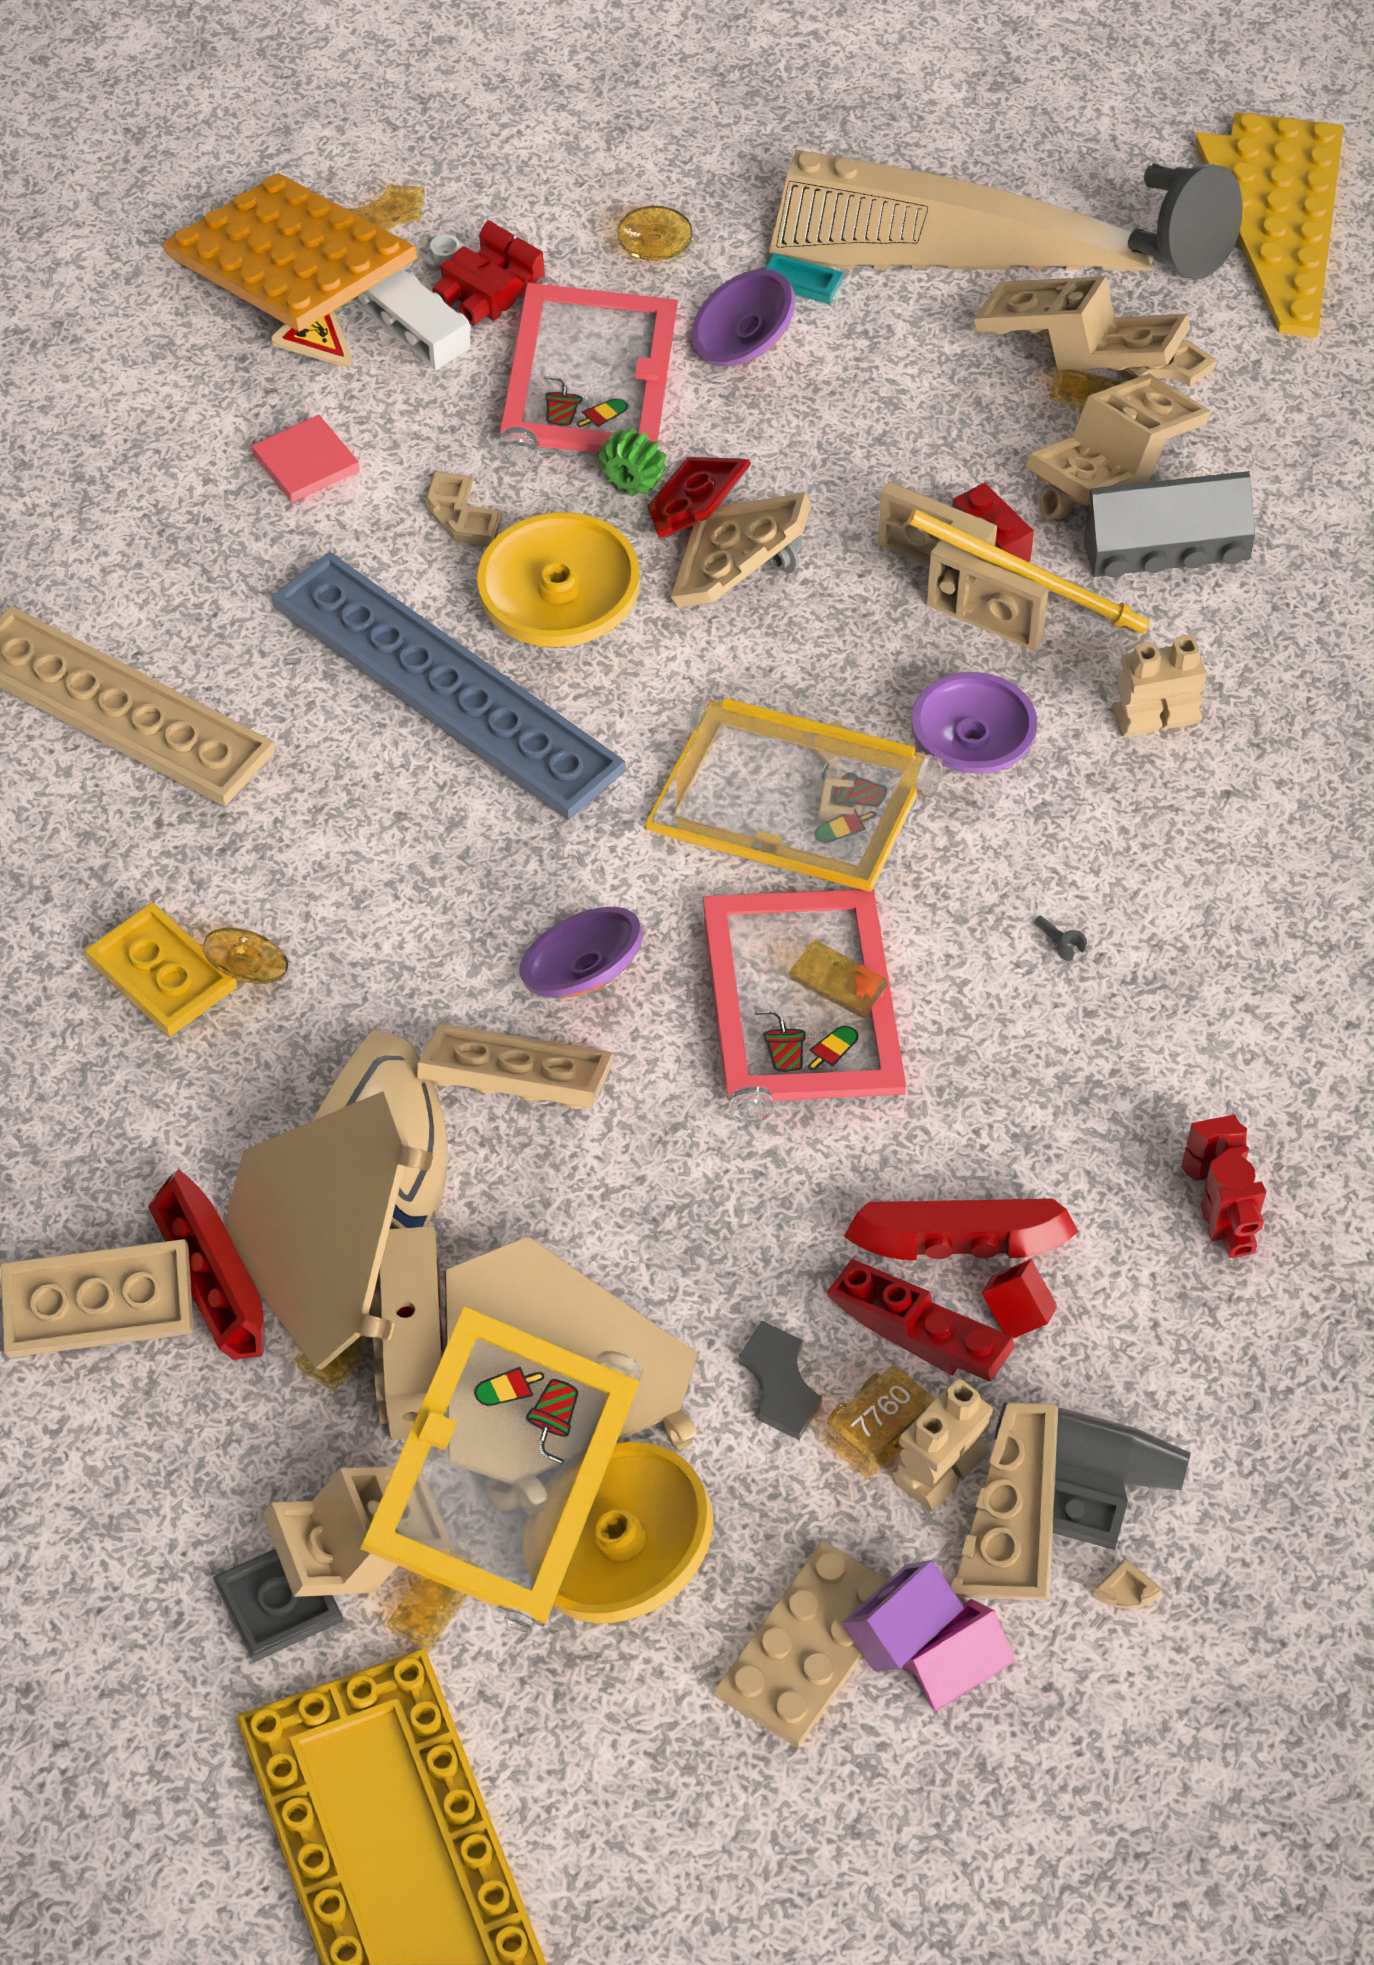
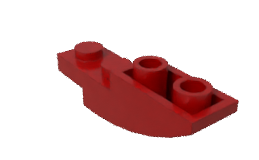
M854 1259L850 1260L827 1291L828 1297L868 1329L952 1376L959 1368L991 1382L1015 1348L1013 1336L932 1302L930 1291Z

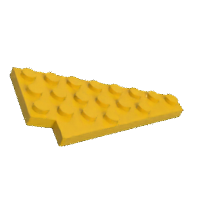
M1235 112L1231 136L1197 132L1196 148L1204 164L1223 166L1231 171L1238 181L1242 194L1243 211L1237 240L1278 332L1317 338L1344 125Z

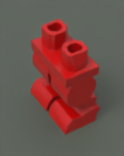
M487 220L479 234L480 251L475 253L469 248L462 246L453 255L451 260L447 259L440 265L442 278L432 288L433 293H437L449 307L457 300L461 301L462 303L458 305L459 313H462L472 326L485 317L495 321L502 315L501 312L511 308L518 297L524 298L527 283L540 284L546 279L543 252L519 237L514 239V234L490 220Z
M1235 1114L1191 1123L1186 1144L1188 1147L1185 1148L1181 1165L1187 1176L1200 1181L1207 1178L1200 1204L1201 1211L1205 1220L1209 1223L1207 1231L1211 1242L1223 1240L1229 1258L1251 1255L1256 1252L1257 1242L1254 1234L1262 1230L1264 1220L1261 1210L1266 1196L1263 1182H1255V1169L1247 1160L1249 1152L1246 1141L1248 1129L1238 1121Z

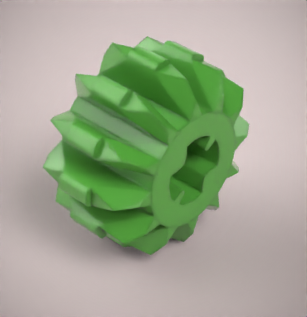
M633 427L626 431L619 428L601 447V452L598 455L601 463L598 468L608 474L606 481L614 482L617 485L618 491L626 489L632 496L638 492L646 495L664 476V471L667 468L664 460L667 455L657 449L659 442L651 441L648 438L647 431L639 434Z

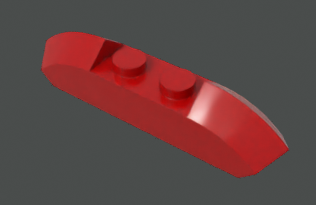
M178 1169L165 1181L151 1200L148 1208L165 1242L185 1239L189 1248L191 1294L219 1350L233 1360L261 1357L265 1347L263 1307L258 1291L216 1209L203 1191L186 1174Z
M1053 1198L868 1202L856 1213L844 1237L867 1251L899 1260H917V1255H927L932 1259H944L952 1254H973L978 1258H991L998 1253H1007L1008 1258L1013 1259L1034 1256L1052 1250L1075 1236L1078 1230L1067 1209Z

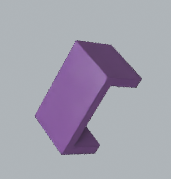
M933 1560L909 1563L902 1567L841 1624L874 1671L900 1669L951 1622L964 1609V1606Z

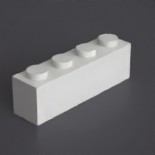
M402 268L351 299L353 303L434 370H437L471 348V327L467 318L462 313L455 312L444 303L437 293H432L419 282L414 274L407 273Z

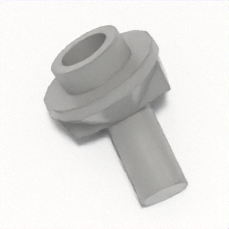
M801 535L768 560L773 568L782 570L785 573H791L797 569L799 564L798 552L802 544Z

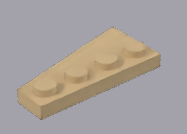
M1007 1403L989 1461L991 1465L984 1488H981L977 1500V1511L970 1534L966 1536L961 1554L963 1557L958 1574L952 1582L951 1589L957 1597L1049 1601L1058 1407L1056 1404Z

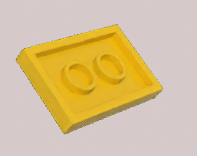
M153 902L84 950L86 960L169 1038L237 988L236 978Z

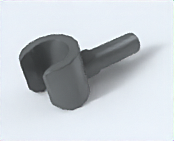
M1041 915L1035 919L1034 923L1059 945L1057 951L1062 959L1072 961L1075 955L1074 950L1067 944H1073L1082 953L1084 952L1087 938L1082 932L1069 930L1064 933Z

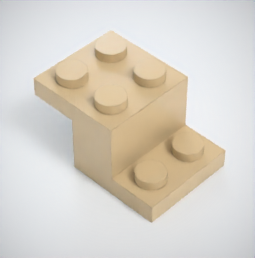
M395 1467L340 1468L312 1501L271 1502L262 1513L294 1597L372 1593L398 1567L394 1563L360 1549ZM420 1471L395 1533L447 1554L452 1549V1546Z

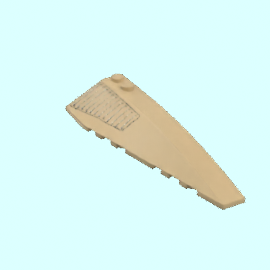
M802 150L795 151L787 173L769 249V256L772 253L812 264L840 269H855V265H874V269H890V265L912 266V269H927L928 266H946L947 269L1010 270V266H1028V270H1044V266H1066L1067 270H1082V267L1095 266L1100 267L1102 270H1151L1154 260L1153 256L1134 253L1131 251L1132 249H1129L1128 240L1132 231L1059 206L945 176Z

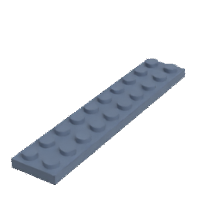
M330 551L272 596L275 609L567 820H570L626 772L624 759Z

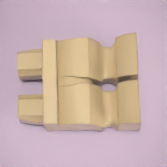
M1192 635L1176 637L1172 646L1158 648L1157 645L1151 642L1136 644L1133 653L1122 655L1121 665L1123 669L1119 672L1118 677L1121 701L1114 702L1112 709L1123 737L1158 731L1162 726L1163 729L1200 723L1202 714L1199 706L1203 703L1201 692L1204 690L1207 671Z
M955 1379L899 1438V1444L904 1448L900 1452L901 1461L892 1471L896 1485L930 1512H933L960 1484L958 1477L964 1480L990 1452L988 1444L981 1435L990 1426L989 1417L992 1415L993 1407L982 1400L979 1392L962 1379Z

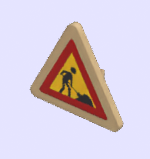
M335 310L300 332L285 324L272 335L270 340L273 346L338 366L349 367L353 363Z

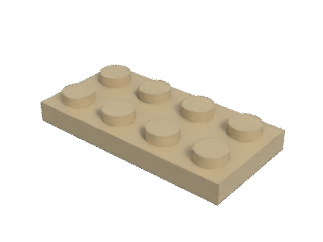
M439 1023L418 1062L417 1078L430 1080L439 1086L459 1085L474 1088L476 1091L485 1094L499 1092L517 1095L526 1101L546 1100L562 1103L564 1106L572 1109L585 1107L593 1109L610 1071L612 1052Z
M185 1239L1 1263L4 1353L9 1358L194 1334L189 1248Z
M822 1540L716 1687L715 1697L796 1748H799L863 1657L841 1623L889 1579Z

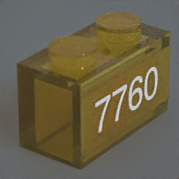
M893 1364L882 1375L875 1373L863 1384L860 1394L849 1404L846 1402L841 1403L832 1411L827 1419L826 1444L865 1479L869 1480L904 1448L899 1444L900 1436L935 1399Z

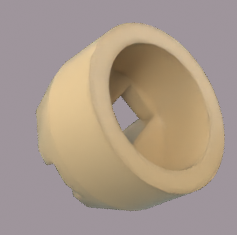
M1048 487L1040 497L1039 508L1043 517L1059 520L1068 517L1073 512L1075 503L1069 498V494L1058 487Z

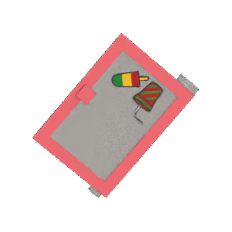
M541 277L537 280L536 284L527 283L498 445L500 455L507 461L528 463L536 457L538 446L600 453L601 447L614 432H617L619 428L626 431L630 427L635 428L639 434L647 431L648 438L651 441H658L678 300L561 287L550 277Z
M719 886L711 891L710 896H703L704 929L722 1072L729 1113L732 1119L740 1123L763 1121L772 1115L774 1111L773 1101L905 1095L906 1081L874 889L872 892L864 890L736 895L734 888Z

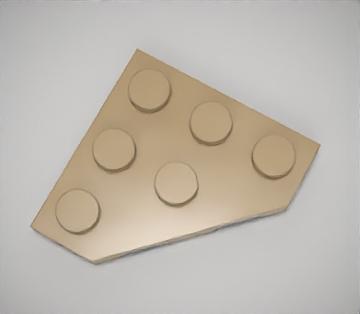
M806 493L718 506L710 518L693 525L671 594V598L677 608L715 602L800 536L804 531L811 508V502Z

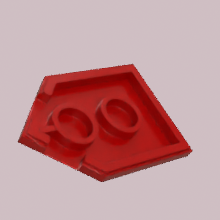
M687 457L647 506L658 537H669L710 518L747 472L751 465L750 460L740 458Z

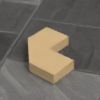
M434 471L425 497V507L455 542L489 546L497 537L502 522V511L466 506L473 486L472 476Z

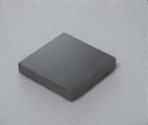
M276 1548L213 1577L214 1583L253 1663L343 1622V1615L333 1595L293 1596Z

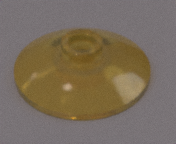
M645 206L631 211L620 221L617 231L618 241L627 253L636 258L649 261L673 258L685 251L692 240V226L687 217L681 212L665 206Z
M239 928L216 929L207 934L203 942V952L207 960L219 971L235 978L238 982L254 984L274 983L281 980L288 969L287 957L275 943L264 936Z

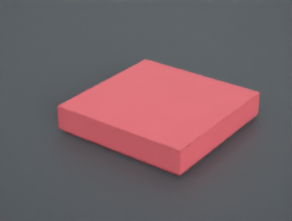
M320 415L314 416L251 446L253 456L291 503L360 471L359 461Z

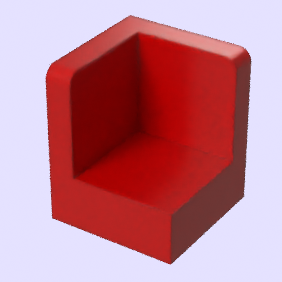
M1032 1259L992 1275L981 1292L1002 1332L1013 1336V1339L1047 1325L1057 1308L1054 1298Z

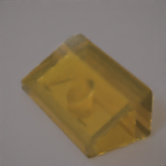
M1060 370L1055 374L1049 399L1083 409L1089 395L1124 382L1090 372Z

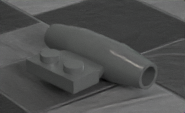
M1007 1402L1003 1403L994 1437L995 1440L999 1432V1428L1003 1419ZM1058 1408L1053 1533L1115 1550L1128 1503L1124 1485L1182 1490L1191 1453L1138 1428Z

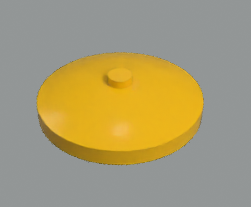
M553 512L524 519L500 533L482 555L477 571L479 598L485 614L502 632L512 638L532 645L564 647L593 640L616 627L628 615L636 602L640 588V572L638 558L632 544L617 528L599 518L586 514Z
M646 1442L616 1443L553 1604L555 1609L569 1617L586 1622L614 1623L625 1621L660 1607L680 1592L691 1580L703 1562L709 1548L713 1530V1511L709 1494L693 1467L677 1453L656 1444ZM585 1454L564 1466L547 1482L543 1488L546 1493L543 1510L532 1516H527L523 1531L522 1550L525 1567L533 1583L536 1581Z

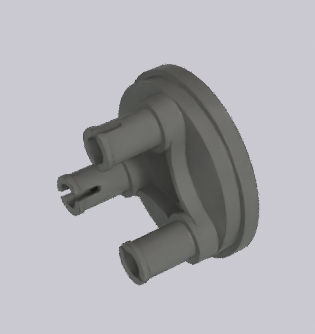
M1155 163L1152 166L1149 165L1144 174L1145 185L1152 189L1165 190L1167 193L1159 212L1157 234L1138 228L1133 230L1128 240L1129 249H1132L1131 251L1134 253L1153 256L1157 262L1167 264L1176 274L1182 277L1202 279L1210 276L1226 261L1240 231L1243 204L1237 179L1227 168L1215 164H1202L1191 168L1180 166L1175 169Z

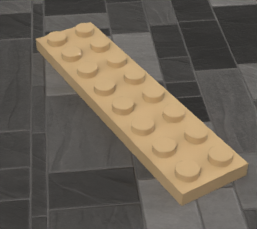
M12 605L0 616V689L224 807L229 804L275 753L274 741Z

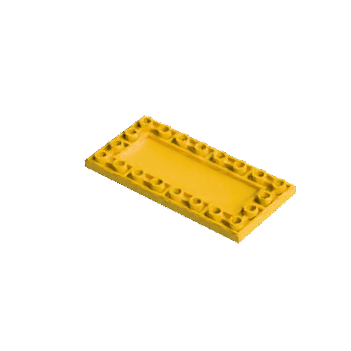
M425 1648L236 1715L239 1729L321 1965H547Z

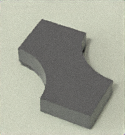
M761 1320L739 1355V1364L753 1373L762 1388L763 1401L758 1411V1420L800 1440L820 1408L822 1396L814 1392L800 1375L797 1361L803 1347V1340Z

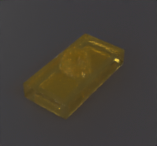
M816 940L811 942L789 971L790 978L794 982L861 1018L866 1016L888 986L886 977Z
M452 1551L447 1553L451 1557L482 1569ZM420 1575L388 1620V1629L430 1652L469 1595Z

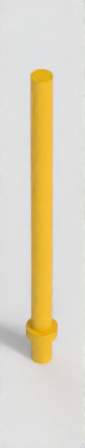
M914 509L909 516V525L1011 573L1048 587L1050 591L1111 619V624L1118 628L1126 626L1143 634L1149 626L1150 620L1131 611L1130 605L1123 602L1119 605L917 509Z

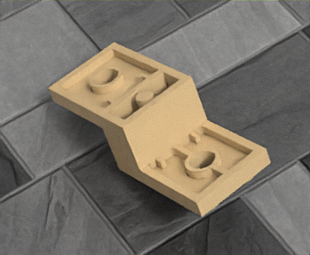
M1106 276L999 282L974 317L977 332H992L993 334L1000 335L1016 330L1038 333L1048 329L1057 370H1072L1074 372H1086L1090 369L1099 368L1120 371L1127 367H1145L1152 370L1167 366L1190 329L1188 314L1115 317Z
M1149 373L1089 395L1073 436L1030 453L1025 467L1037 474V478L1043 483L1056 486L1069 494L1068 496L1073 502L1088 506L1090 489L1150 481L1166 440L1205 425L1211 410Z
M888 481L881 491L878 545L930 566L927 606L1036 651L1043 640L1049 588L1004 570L929 533L921 532L918 528L909 525L908 519L911 512L917 509L993 546L996 543L997 525Z

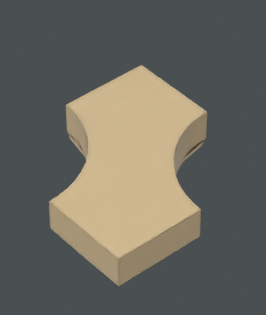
M1184 340L1167 366L1152 370L1145 367H1127L1115 372L1128 381L1150 373L1156 378L1174 379L1191 386L1216 367L1217 360L1189 340Z

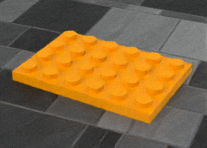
M280 173L267 177L263 183L248 192L237 195L233 201L217 210L208 212L201 220L189 227L178 230L174 236L162 242L165 253L175 261L299 332L418 258L415 245Z

